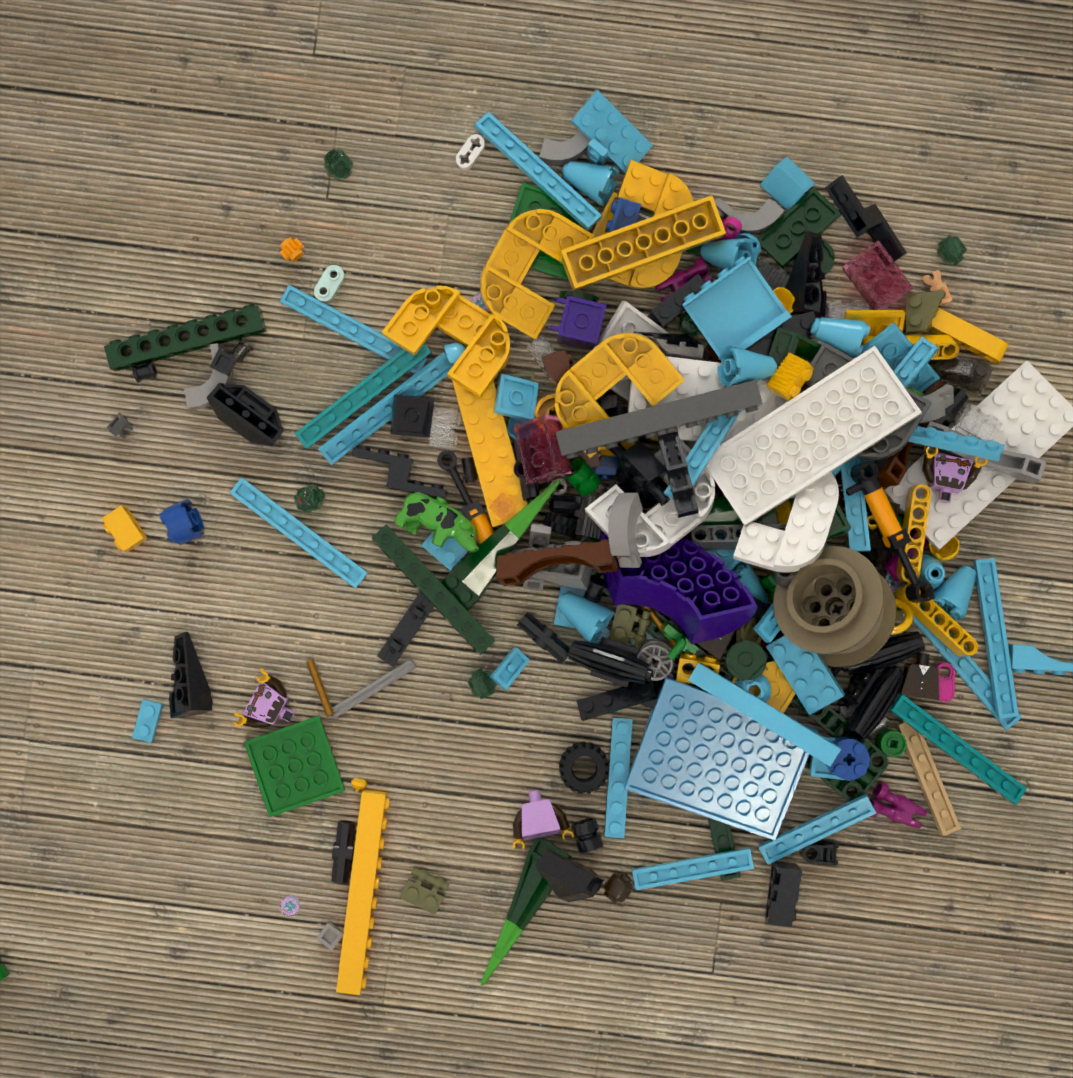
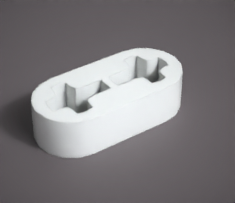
M478 134L471 135L458 152L456 164L461 170H469L484 151L485 141L482 136ZM478 140L480 147L476 146L474 150L471 151L473 147L472 141L477 142ZM469 153V163L461 164L462 161L460 158H466V156Z

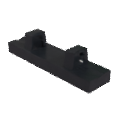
M421 592L377 655V657L392 667L395 666L434 608Z

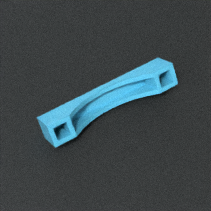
M1008 644L1011 668L1014 673H1025V669L1033 670L1034 674H1045V670L1053 671L1055 675H1065V671L1072 672L1073 675V662L1065 663L1054 660L1031 645Z

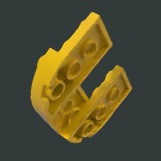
M633 160L629 161L616 198L620 197L642 204L641 208L654 213L653 216L694 202L690 190L678 177L671 173H663ZM683 252L607 280L632 289L654 287L667 280L674 273Z
M536 209L518 215L505 228L482 270L480 293L485 306L491 314H495L505 323L536 340L555 307L553 303L521 285L539 250L562 263L559 255L561 250L593 239L595 235L551 210Z
M436 286V288L426 290L423 288L416 291L407 298L382 331V335L414 356L435 328L440 329L467 346L447 373V376L481 398L501 369L504 370L510 357V337L506 325L495 314H490L461 296L460 291L451 287Z
M619 333L602 341L563 375L556 388L555 410L561 424L565 429L610 418L596 400L626 375L652 406H655L683 383L685 379L660 350L659 346L651 339L637 333ZM597 452L592 453V454H587V455L589 456V458H591V457H592L593 455H595Z

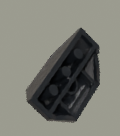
M218 383L207 396V400L218 419L251 443L273 446L284 432L277 409L244 385H224V383Z

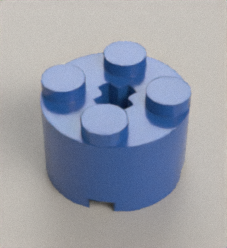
M189 499L167 507L159 514L162 523L166 525L168 530L167 537L172 543L176 542L182 545L204 535V532H201V529L204 528L201 515L197 508L192 509L190 506L192 502Z
M850 737L835 738L832 743L840 747L841 751L831 767L825 764L834 775L844 780H855L864 776L870 763L866 747ZM847 755H849L850 759H848L847 762L843 761V758H846Z

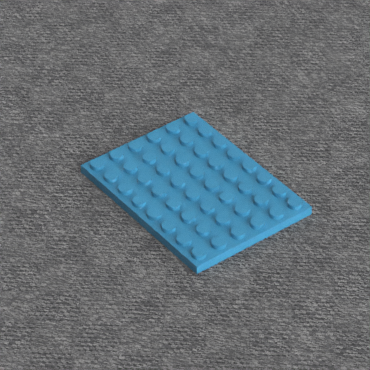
M665 677L624 789L775 840L809 753L707 691ZM804 725L805 727L809 728L810 730L818 734L817 729Z

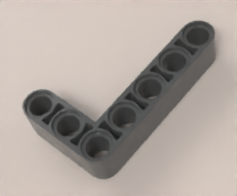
M762 524L785 531L787 526L786 524ZM700 525L692 530L691 541L697 546H702L701 549L735 550L739 540L736 536L741 534L743 525ZM700 535L703 536L705 539L698 540L695 537ZM722 535L725 539L719 540L716 536ZM774 571L775 582L779 586H788L794 576V572H787L789 576L783 577L780 575V572Z

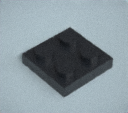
M394 394L390 434L430 438L434 398Z

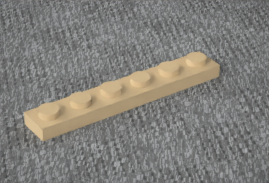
M905 722L896 724L898 732L904 735L907 741L906 752L940 836H946L961 829L925 738Z

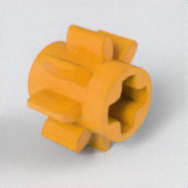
M289 237L280 245L282 250L279 253L286 261L291 259L292 262H295L304 254L301 250L304 246L298 238L293 240Z

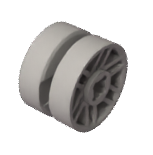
M659 638L645 642L637 658L651 665L653 670L651 680L653 681L662 680L667 677L675 663V659L671 660L667 656L673 647L666 640Z

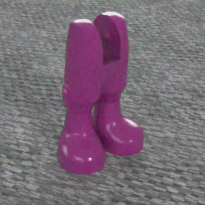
M702 256L695 259L694 265L689 269L676 271L674 275L655 286L656 292L666 290L669 287L672 293L660 298L661 302L697 274L703 275L708 273V268ZM710 273L701 277L705 283L709 280L713 283Z
M880 781L875 786L872 795L892 803L894 807H889L874 798H870L876 810V814L870 817L882 814L887 816L892 822H899L920 829L922 823L913 819L912 816L914 812L926 816L927 811L907 799L905 795L893 794L889 791L888 784Z

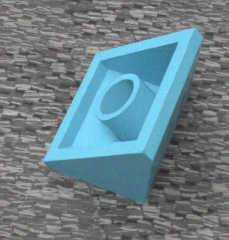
M786 157L774 167L760 186L779 205L788 211L814 186L815 182Z

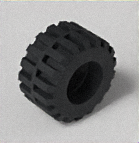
M576 742L571 747H567L566 751L561 755L559 761L560 777L571 791H577L579 794H590L594 790H599V787L603 786L605 780L608 779V759L604 751L599 746L594 745V743ZM581 756L592 758L596 764L595 773L586 779L576 777L572 771L573 762Z

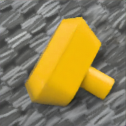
M354 778L351 784L353 788H356L355 792H359L360 789L363 790L366 787L367 782L363 779Z

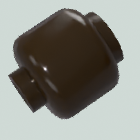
M613 873L603 886L605 896L614 903H617V901L624 902L633 891V886L630 883L632 879L625 873L621 875Z

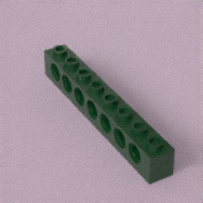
M250 304L244 306L239 311L235 309L227 310L220 316L216 314L208 315L201 321L197 319L189 320L186 322V325L167 326V330H151L147 332L148 335H132L128 337L129 340H113L109 342L110 345L104 346L109 368L116 372L132 368L134 365L147 364L148 361L154 362L210 347V344H222L264 333L267 330L261 308L258 305ZM246 317L247 323L244 326H239V320ZM227 322L228 328L225 331H220V325ZM208 327V334L202 337L200 334L201 330ZM189 332V339L183 342L181 339L182 335ZM169 337L170 344L163 347V340ZM150 342V343H151V348H150V350L147 351V352H144V349H143L144 345H145L146 343ZM131 347V355L125 357V350Z
M387 524L372 537V541L430 601L479 656L495 642Z

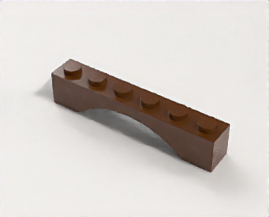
M565 349L541 356L546 375L557 383L571 368L570 364H573L570 352L566 353ZM600 451L591 458L585 452L578 453L579 457L572 458L573 460L583 458L593 468L600 465L599 460L602 459Z
M937 380L922 393L924 396L929 395L943 387L944 384ZM928 422L919 423L918 426L924 427ZM908 442L895 455L877 461L878 478L882 487L900 484L908 470L907 460L912 442Z
M603 539L600 542L594 543L582 542L580 545H562L559 548L546 547L537 551L525 550L523 553H506L505 555L497 556L496 579L504 586L523 584L538 571L549 566L564 563L580 564L592 568L598 573L619 571V562L617 556H612L609 539Z

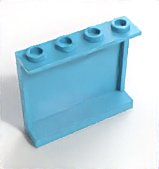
M744 256L734 262V268L731 270L724 269L717 275L718 279L713 283L709 280L700 287L702 290L695 295L692 292L683 299L685 302L682 306L718 357L725 347L733 346L746 350L792 317L754 265L750 256L746 259Z

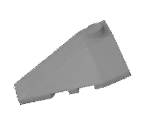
M569 541L562 545H580L582 542ZM550 544L548 547L559 548L562 545ZM546 547L512 550L511 553H523L525 550L537 551ZM574 563L557 564L542 569L531 577L566 587L587 590L592 568Z

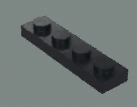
M650 680V682L646 681L645 684L633 683L628 685V687L623 686L577 700L580 718L582 721L655 700L658 698L654 681Z

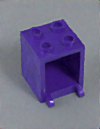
M567 296L566 299L556 298V303L565 305L560 327L554 325L549 327V330L559 332L557 342L593 350L598 344L606 304Z

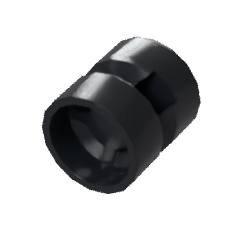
M587 818L571 824L574 836L578 837L576 844L579 853L596 850L603 846L601 834L596 832L599 829L596 818Z

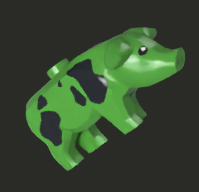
M411 492L407 495L403 509L396 516V525L403 529L406 525V531L417 535L419 527L423 524L429 530L434 531L432 544L440 548L443 547L447 539L455 538L469 552L474 553L479 550V547L476 545V536H478L476 526L457 510L448 506L446 500L437 497L435 500L420 492Z

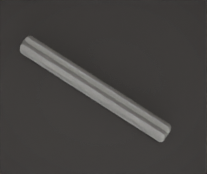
M411 659L334 706L332 708L334 715L331 718H337L416 668L414 662Z

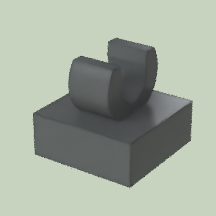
M119 412L107 426V429L114 436L119 434L122 438H126L127 436L122 432L123 428L127 427L133 430V427L128 423L127 418Z

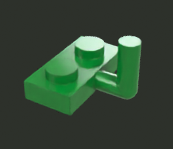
M667 620L663 622L661 628L664 632L662 634L670 641L673 639L677 641L676 645L667 654L671 660H674L681 650L686 653L690 651L693 654L699 650L696 643L691 644L685 634Z

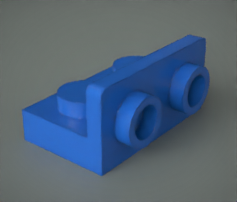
M620 197L618 201H613L611 212L614 213L612 221L608 220L605 232L609 233L636 223L642 204Z

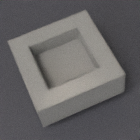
M328 921L316 939L330 950H333L344 932Z

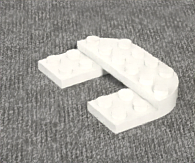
M681 441L686 458L691 449ZM659 450L654 456L664 465L662 453ZM707 468L704 469L693 486L694 496L699 509L698 514L678 518L674 500L671 498L664 506H661L659 503L646 514L641 512L635 527V541L640 557H650L666 551L703 522L709 515L714 503L715 482ZM666 473V474H665V477H664V479H663V481H664L667 485H669V481H668V477H667V473ZM617 484L585 508L588 516L607 536L612 505L617 495L624 493Z
M832 472L791 497L795 498L785 531L755 522L747 526L743 525L733 559L777 572H795L814 563L824 549L839 498L838 484Z

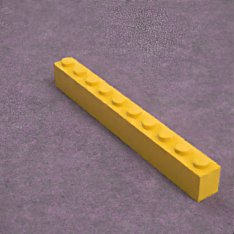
M364 789L361 794L336 988L338 993L360 995L362 989H366L367 977H364L365 969L369 968L370 957L366 956L367 949H371L372 937H369L370 929L374 928L375 917H372V910L376 909L377 897H374L375 889H379L380 877H377L378 869L381 870L383 857H379L380 849L383 850L385 845V838L382 837V832L387 828L388 818L384 816L385 810H389L390 798H387L388 792Z

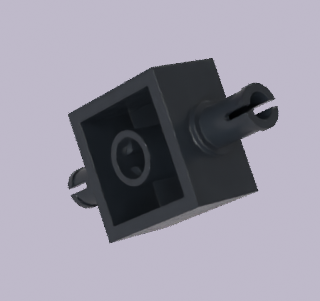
M641 441L627 450L620 443H618V447L609 449L619 459L616 471L618 480L624 483L631 493H638L641 502L650 496H653L661 506L670 501V498L664 495V490L661 487L666 469Z

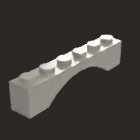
M932 421L924 426L925 428L932 427L939 431L955 432L957 435H961L947 426ZM938 448L939 452L973 460V463H975V456ZM1004 450L999 461L988 459L987 464L982 467L1035 484L1041 480L1047 461L1027 454ZM979 457L977 460L983 461L985 458Z

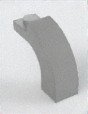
M578 130L573 138L567 141H555L544 138L539 158L548 165H565L582 157L587 152L590 140L580 130Z
M719 197L715 201L721 219L728 217L737 218L742 224L740 233H750L752 235L767 230L784 212V209L770 198L758 211L751 214H742L735 211ZM727 225L730 230L736 231L734 226Z
M218 343L210 344L212 361L218 349L226 352L225 348H222ZM213 369L211 377L206 383L197 387L184 388L187 408L197 410L211 406L207 396L218 383H224V385L231 384L233 370L230 376H227Z
M946 384L929 395L921 396L932 402L920 423L930 422L945 416V409L954 404L953 386Z
M619 493L614 500L610 512L608 526L610 551L612 556H617L620 568H639L642 564L635 541L636 522L643 510L638 493Z
M531 524L528 548L548 547L551 527L543 524ZM530 577L524 582L523 589L543 591L544 580Z

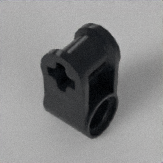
M815 842L800 849L799 854L808 863L838 865L836 855L839 844ZM809 848H813V855L806 857V851Z

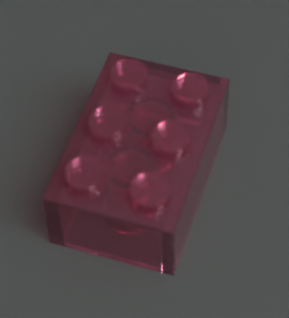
M879 240L842 267V270L872 310H885L914 288Z
M545 414L514 426L526 485H541L572 474L570 460H567L566 456L561 457L555 432L562 430V425L557 415Z

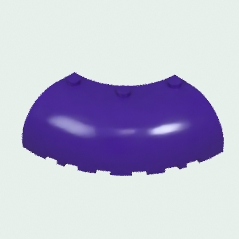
M601 530L600 540L609 539V537ZM686 538L685 541L680 539L669 549L658 555L640 557L642 564L639 568H620L619 565V571L603 573L614 606L633 604L660 611L682 628L691 644L716 639L737 630L753 617L758 607L748 588L743 586L738 580V575L734 571L731 572L724 565L725 562L713 553L709 554L701 549L702 546H697Z

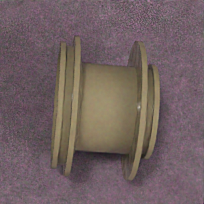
M824 546L821 555L814 563L800 568L799 571H795L788 586L783 587L777 584L774 593V614L782 633L797 647L811 653L820 654L826 665L831 667L856 665L875 655L888 641L896 621V601L887 581L865 556L846 547ZM783 572L781 576L788 577L789 574ZM832 589L831 594L825 596L826 591ZM852 589L851 594L845 596V592ZM821 606L820 611L814 613L815 608Z

